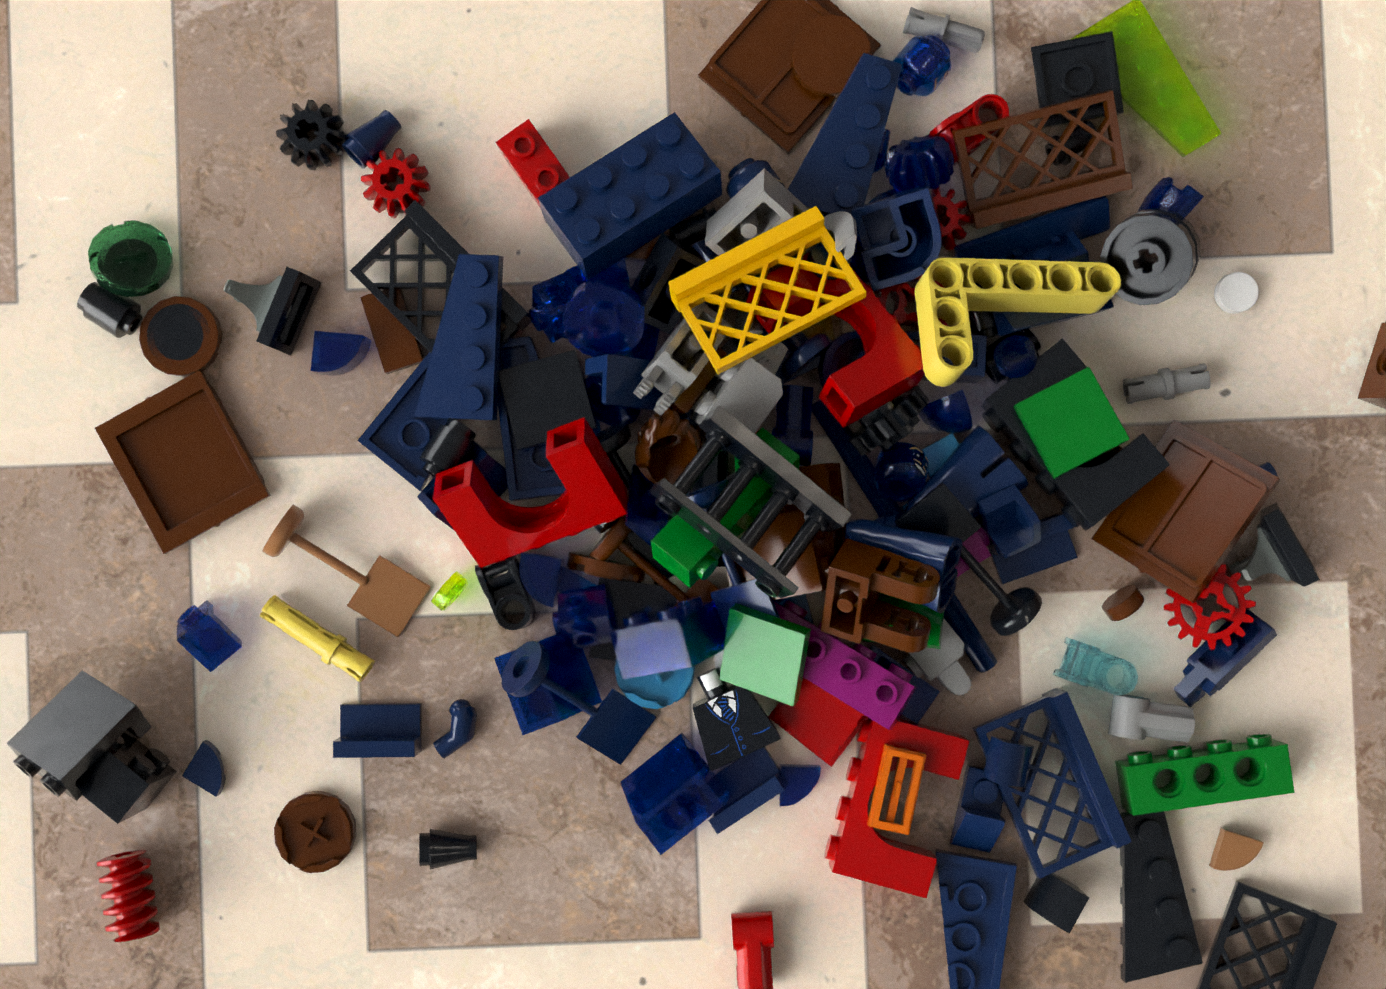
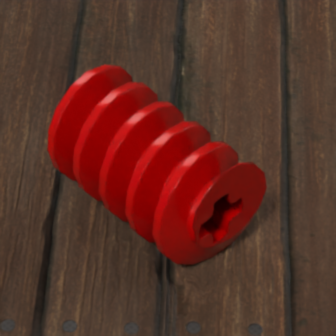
M146 850L122 852L96 862L97 867L110 868L109 873L99 878V883L112 884V889L102 893L101 899L114 900V905L103 910V915L116 916L115 922L105 926L106 932L118 933L119 937L115 938L114 942L144 938L160 930L159 922L149 920L158 914L157 906L147 904L156 895L155 890L145 888L154 881L152 874L142 872L151 866L150 858L140 856Z

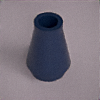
M384 110L375 118L346 134L347 140L342 144V148L357 165L365 169L367 161L372 160L375 163L378 161L380 150L386 149L394 135L402 128L401 124L389 111Z

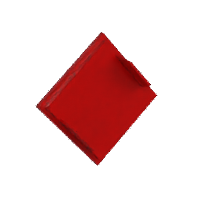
M804 677L802 679L799 701L794 706L779 702L768 716L831 767L859 732L863 720L867 721L869 718Z

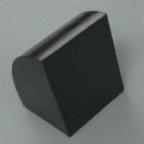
M1052 873L1041 879L1037 877L1023 902L1041 917L1070 934L1089 897L1078 886Z

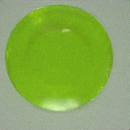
M456 571L437 591L431 603L441 611H445L467 587L468 580Z

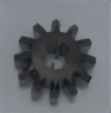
M308 99L305 110H303L297 103H292L294 115L292 117L284 114L280 115V120L287 127L276 131V136L284 140L280 146L281 152L284 155H291V162L297 167L306 163L310 170H316L319 160L326 167H331L332 160L329 155L332 152L337 156L343 155V150L336 143L347 140L346 133L339 130L344 123L343 119L339 115H332L333 109L328 104H323L318 108L314 100ZM315 129L314 134L317 138L310 142L308 140L310 137L307 133Z

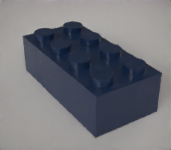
M674 112L538 197L545 222L587 280H590L656 238L662 232L667 231L722 196L721 171Z

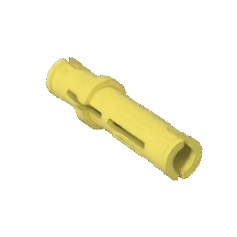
M276 595L272 596L261 610V618L274 624L286 634L315 651V653L322 657L321 661L325 664L330 665L332 663L358 682L364 680L375 663V660L346 642L347 638L341 634L336 636Z

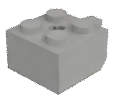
M780 342L720 374L716 373L717 381L709 391L704 389L691 407L694 412L690 419L700 425L706 416L720 405L755 434L783 395L781 379L775 374L788 348Z

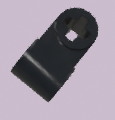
M516 555L482 568L479 565H475L478 581L489 600L499 625L508 630H518L529 626L535 618L536 610ZM508 570V572H507L506 574H503V575H501V576L496 577V578L493 579V577H494L495 575H498V574L503 573V572H505V571ZM513 600L521 602L525 608V616L519 623H512L506 616V607Z

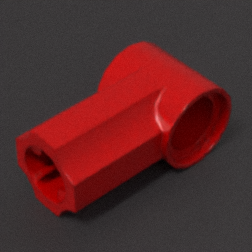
M772 911L731 913L733 950H736L738 989H773L771 948H774Z

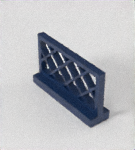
M1057 688L1041 694L1042 697L973 727L985 758H987L990 744L986 733L1001 726L1014 731L1011 738L1012 741L1019 742L1022 734L1040 742L1034 760L1030 764L1026 787H1023L1022 791L1008 785L996 783L1035 875L1039 879L1112 846L1118 849L1132 842L1067 691ZM1043 709L1048 721L1042 738L1023 731L1029 714ZM1019 719L1016 727L1008 725V723ZM1052 733L1057 744L1049 741ZM1047 745L1059 749L1064 758L1058 775L1039 768ZM1068 770L1071 774L1073 781L1065 778ZM1037 772L1056 779L1048 802L1029 794ZM1063 783L1076 787L1080 795L1074 812L1055 805ZM1012 793L1019 795L1017 804L1013 798ZM1027 799L1046 806L1038 828L1025 824L1022 819L1021 813ZM1084 807H1085V809H1086V812H1087L1089 818H1087V817H1085V816H1082V812H1083V810H1084ZM1053 809L1072 816L1064 839L1045 832ZM1079 820L1092 824L1098 837L1097 841L1085 846L1071 842ZM1028 830L1035 833L1033 841L1031 840ZM1043 836L1062 843L1056 859L1042 865L1037 851ZM1069 847L1077 849L1067 854Z

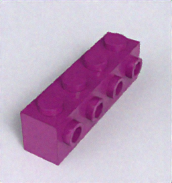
M788 599L784 605L774 601L781 619L811 629L803 677L886 729L892 730L918 688L910 683L913 675L891 663L888 669L874 661L877 653L862 644L855 643L852 648L840 641V637L822 632V620L818 627L804 619L808 611Z

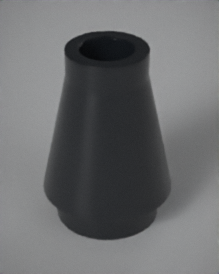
M430 829V833H419V866H430L431 870L467 860H477L476 835H463Z

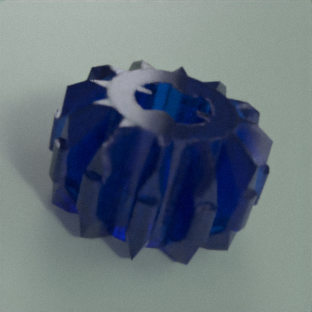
M928 134L924 137L915 136L913 139L902 140L900 144L891 146L889 152L885 155L886 164H884L886 177L889 178L890 185L893 186L894 191L902 192L921 186H929L930 189L939 188L940 184H946L950 181V176L954 173L953 165L955 162L953 151H950V145L945 141L944 137H932V135Z

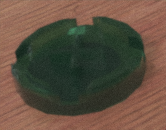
M135 220L124 221V224L117 226L111 224L104 227L92 239L88 250L90 270L98 284L112 294L124 297L145 296L158 290L169 279L174 266L172 250L165 235L151 224Z

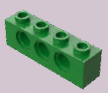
M1255 734L1247 736V742L1232 744L1231 740L1222 739L1209 741L1206 743L1207 748L1192 750L1190 745H1178L1168 747L1167 754L1152 756L1151 751L1130 752L1127 754V759L1115 761L1122 809L1135 816L1295 793L1288 744L1272 739L1271 734ZM1247 757L1249 769L1244 775L1238 776L1237 765L1240 760ZM1208 763L1210 767L1209 776L1204 781L1198 782L1196 778L1198 768L1202 764ZM1164 769H1169L1170 780L1168 784L1158 788L1156 785L1158 773Z

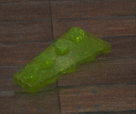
M1141 0L1130 1L1071 38L1075 39L1113 31L1122 99L1183 158L1222 134Z

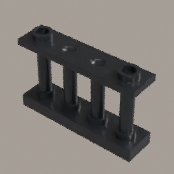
M719 405L699 425V428L706 432L705 437L707 440L673 485L663 478L654 484L648 492L656 497L655 503L662 511L673 517H676V515L681 517L757 579L755 584L762 592L773 598L777 596L784 598L794 595L799 587L786 577L819 531L829 533L842 528L852 513ZM720 450H728L739 460L740 468L705 512L686 495ZM754 477H760L772 487L771 492L773 494L739 539L721 525L720 522ZM786 504H793L805 514V522L772 566L753 549Z

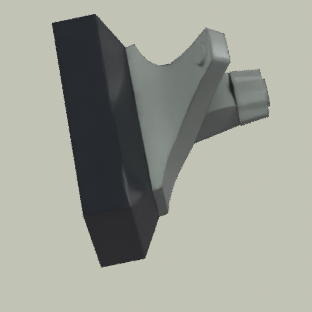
M286 267L283 276L279 275L269 284L250 285L227 280L223 291L233 296L238 302L243 303L254 314L257 324L256 331L259 332L256 342L292 356L322 282L300 271Z
M1277 502L1261 511L1260 524L1257 525L1258 538L1253 554L1229 566L1232 575L1237 572L1241 574L1239 581L1244 579L1251 581L1268 573L1277 574L1287 582L1292 580L1303 587L1320 580L1315 567Z

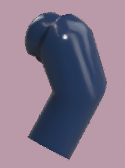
M465 699L456 700L451 704L449 709L452 715L451 729L433 742L437 752L444 759L471 741L475 735L477 713L475 708Z

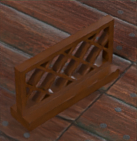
M1112 90L952 131L965 201L967 203L964 213L971 217L968 225L975 229L1133 189L1131 172H1127L1125 169L1116 105ZM1103 102L1105 118L1097 131H1095L1080 120L1090 105ZM1078 108L1074 116L1066 112ZM1059 113L1070 122L1058 141L1043 133L1041 129L1050 115ZM1039 118L1035 126L1027 122ZM1015 124H1021L1031 131L1019 151L1014 150L1001 141L1010 126ZM1076 126L1093 136L1080 156L1064 146ZM1000 129L995 137L988 133V131ZM1106 130L1108 131L1109 139L1103 136ZM981 134L992 141L979 162L967 154L965 137ZM1037 135L1054 146L1042 166L1025 157ZM1101 141L1110 147L1113 164L1097 168L1089 163L1087 159L1098 142ZM998 146L1015 156L1002 177L986 167L987 162ZM1062 151L1077 162L1067 176L1058 178L1050 173L1048 169L1059 152ZM1022 160L1038 172L1029 186L1019 188L1009 182V179ZM969 162L976 166L972 174ZM1083 165L1090 169L1079 173ZM983 170L999 182L990 196L976 199L973 184ZM1044 175L1051 179L1040 183ZM1005 185L1012 189L1011 191L1001 193Z

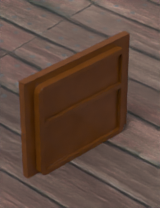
M761 0L698 74V77L787 154L837 98L835 96L825 95L823 97L815 95L804 88L793 73L791 59L794 39L803 25L816 17L830 14L851 19L830 0ZM863 29L869 38L871 52L874 55L881 47V44Z
M202 370L189 375L151 397H147L141 403L95 427L97 434L163 554H167L206 531L220 526L226 520L271 496L264 484V478L215 389L209 384Z
M1173 420L1155 446L1170 465L1110 512L1092 537V540L1138 568L1141 573H1146L1194 604L1278 485L1280 478L1235 454L1228 447H1223L1182 423Z

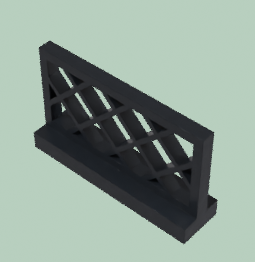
M415 200L404 210L407 215L350 272L432 353L435 339H428L424 335V317H442L443 311H424L425 289H446L447 299L459 254L469 253ZM410 229L419 238L418 254L397 255V240ZM425 245L434 254H425ZM390 248V255H383ZM376 261H390V283H373L364 273ZM397 261H418V283H397ZM425 261H442L446 265V282L425 283ZM503 287L501 321L507 328L500 334V349L520 329L523 331L533 321L529 313ZM380 289H389V298ZM397 289H418L417 311H401L396 306ZM408 317H417V327Z
M1236 881L1196 989H1211L1210 982L1213 975L1229 969L1238 989H1260L1267 985L1270 989H1276L1273 983L1279 980L1281 981L1278 989H1313L1337 922L1326 914L1313 909H1307ZM1243 893L1259 899L1266 914L1243 922L1238 911ZM1267 903L1280 908L1270 911ZM1288 912L1303 916L1299 932L1283 938L1274 918ZM1234 917H1236L1239 925L1231 928ZM1269 920L1278 941L1256 949L1247 929ZM1243 932L1251 952L1230 960L1224 949L1226 939L1229 936ZM1295 942L1292 951L1290 952L1287 945ZM1282 947L1288 959L1286 968L1269 976L1260 956ZM1222 954V957L1225 962L1217 965L1220 955ZM1255 958L1264 978L1242 987L1233 967Z

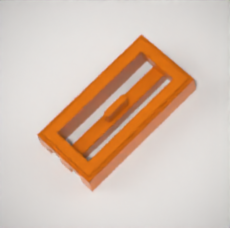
M884 744L867 823L869 827L905 835L910 834L926 760L924 752H915L906 748H897ZM893 756L898 757L886 817L885 820H880ZM907 760H914L901 824L894 823Z

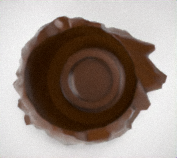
M668 408L661 416L657 413L653 414L652 418H649V422H645L644 426L637 433L638 444L635 449L636 466L653 484L665 478L673 485L702 447L700 431L697 427L689 424L688 419H680L679 413L676 410H671V408Z

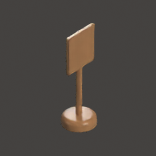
M293 504L274 529L262 552L271 557H277L292 542L360 584L347 606L399 637L431 586L379 555L368 574L364 576L296 534L303 522L304 513Z

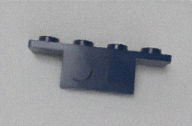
M1106 196L1079 202L956 245L954 247L955 258L1089 262V252L1080 240L1110 229L1109 200Z

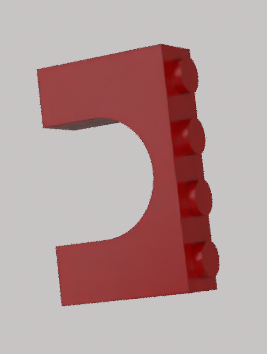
M809 253L803 256V260L807 261ZM784 265L767 274L766 279L789 284L794 267ZM799 269L795 286L817 292L821 278L813 272ZM854 270L853 272L866 290V298L833 315L843 319L857 331L863 342L865 355L829 375L818 396L843 428L917 386L925 374L921 348L914 344L900 327L897 318L885 309L876 298L872 288L865 284ZM836 279L827 280L823 293L841 297L852 290L846 280ZM752 285L746 303L752 304L757 286ZM763 288L758 306L780 311L785 293ZM791 295L786 313L802 317L812 311L814 301ZM820 302L819 308L825 305V303ZM754 315L768 334L774 332L777 323L776 319ZM783 322L782 327L785 326V325H787V324H789V323Z
M585 417L547 431L546 458L566 488L559 498L549 504L539 507H520L504 501L495 494L473 460L436 474L433 501L480 568L531 549H539L547 543L566 536L577 535L585 529L605 522H612L627 514V488Z
M868 718L867 721L863 720L861 729L857 733L856 740L862 742L858 758L851 757L846 773V780L851 781L847 797L840 796L835 814V819L840 820L836 836L830 834L824 857L830 859L829 866L833 873L927 899L937 858L931 850L891 840L878 833L873 827H869L867 824L869 818V798L876 785L884 744L897 748H906L915 752H924L926 754L924 771L959 780L970 741L963 735L902 718L898 719L892 730H888ZM893 756L890 772L896 770L898 757ZM908 759L906 768H913L914 760Z

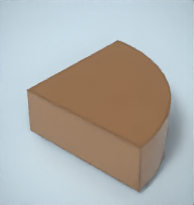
M1220 828L1209 866L1223 871L1241 868L1258 855L1264 842Z

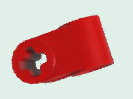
M996 94L984 95L962 111L951 115L930 131L929 135L931 138H937L949 155L950 159L948 162L951 167L958 164L952 131L983 123L979 118V110L982 109L993 110L998 119L1009 116L1008 104L1001 96ZM1000 129L988 131V133L996 136ZM981 134L965 137L967 154L970 156L989 139Z

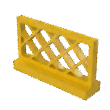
M817 206L668 282L672 302L678 312H681L717 374L736 366L866 298V290L841 251H836L835 241L824 226L825 218ZM819 242H822L829 253L826 265L803 260L805 250ZM833 261L837 268L831 267ZM777 264L794 267L789 284L766 279L769 268ZM799 269L822 274L817 292L795 286ZM828 276L846 280L852 290L841 297L823 293ZM740 283L757 286L752 304L730 299L732 288ZM763 288L785 293L780 311L758 306ZM791 295L813 300L812 311L802 317L786 313ZM703 302L720 305L714 323L697 319L691 309ZM820 302L825 303V305L819 308ZM726 307L748 312L743 331L721 325ZM754 315L776 319L777 323L774 332L766 336L750 333ZM783 322L789 323V324H787V325H785V326L782 327ZM704 330L711 332L709 339ZM717 334L740 339L737 351L720 359L714 349ZM746 341L753 342V343H751V344L745 346Z

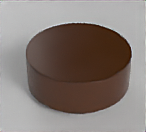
M1128 585L1108 597L1103 603L1102 609L1111 621H1120L1132 615L1142 606L1144 596L1136 585Z

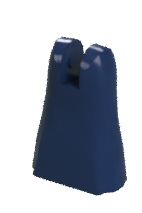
M978 425L958 445L931 478L913 495L904 512L908 511L943 482L974 518H977L979 516V501L1015 484L1019 491H1022L1029 486V483L1010 458L1001 457L1005 452L993 437Z
M867 519L851 520L847 523L844 535L845 540L851 539L935 568L940 575L937 596L932 602L922 605L940 614L943 613L956 589L958 572L955 567L959 563L962 539L931 532L901 529Z

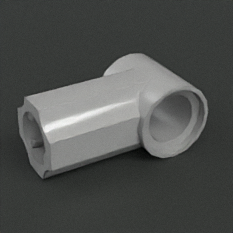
M1113 694L1108 732L1110 735L1137 740L1153 737L1189 742L1191 735L1194 734L1195 718L1193 708L1151 702L1150 699L1139 696Z

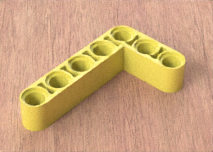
M938 258L934 260L915 286V301L925 376L931 383L937 386H950L970 366L973 361V345L968 311L1096 313L1120 289L1121 278L1119 273L1111 265L1102 262ZM935 281H938L939 283H941V284L943 285V287H940L939 285H937V284L935 283ZM975 282H977L978 284H980V285L982 286V288H980L979 286H977V285L975 284ZM938 318L946 321L949 326L942 324ZM943 357L950 359L954 366L946 363Z

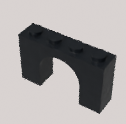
M1062 338L986 398L981 406L985 411L982 416L992 430L996 433L1002 431L1011 443L1008 447L1015 458L1022 464L1028 462L1037 473L1035 480L1041 489L1049 496L1054 493L1064 505L1061 511L1066 519L1075 527L1081 525L1086 531L1170 464L1145 434L1142 433L1103 464L1093 467H1076L1055 479L1052 478L1017 415L1014 405L1087 368Z

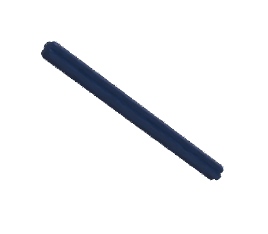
M821 399L811 406V411L878 516L880 517L886 512L894 514L900 512L904 514L866 454L860 455L848 441L853 434L848 426L843 428ZM954 593L950 603L944 610V619L964 642V651L976 670L981 673L986 672L997 664V659Z

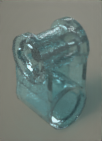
M1068 637L1065 638L1064 643L1067 645L1060 668L1055 669L1053 675L1114 695H1125L1134 690L1138 681V674L1132 663L1102 652L1097 647ZM1120 665L1124 673L1123 679L1118 685L1110 686L1106 678L1107 672L1112 666Z

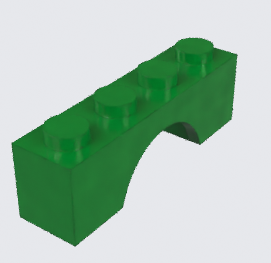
M762 427L756 435L799 470L800 455ZM735 457V473H736L737 470L740 468V466H739V464H738L739 460H738L736 457ZM754 477L721 520L720 524L740 539L772 496V487L762 478ZM678 515L673 517L651 540L653 558L689 588L699 578L706 580L714 572L719 562L718 559L724 553Z

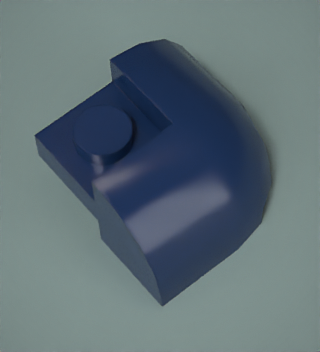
M921 186L898 192L891 197L855 207L851 210L856 220L857 231L863 247L861 255L873 291L911 281L923 275L931 262L938 259L943 244L942 231L929 186Z

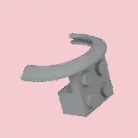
M764 168L707 220L705 245L719 256L809 209ZM839 211L825 216L824 226L831 237L835 238L836 251L840 252L844 248V258L848 260L854 255L857 240L856 220L850 213ZM812 246L805 250L804 255L810 252ZM777 264L769 268L768 274L784 265ZM746 293L742 302H746L748 293ZM738 310L735 319V329L743 331L748 312ZM754 316L749 332L760 335L763 333V326Z

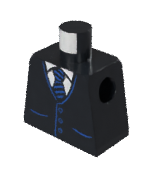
M719 667L713 668L697 677L706 698L693 704L694 716L711 772L781 739L777 728L752 692L736 685L728 687L725 681L719 680Z

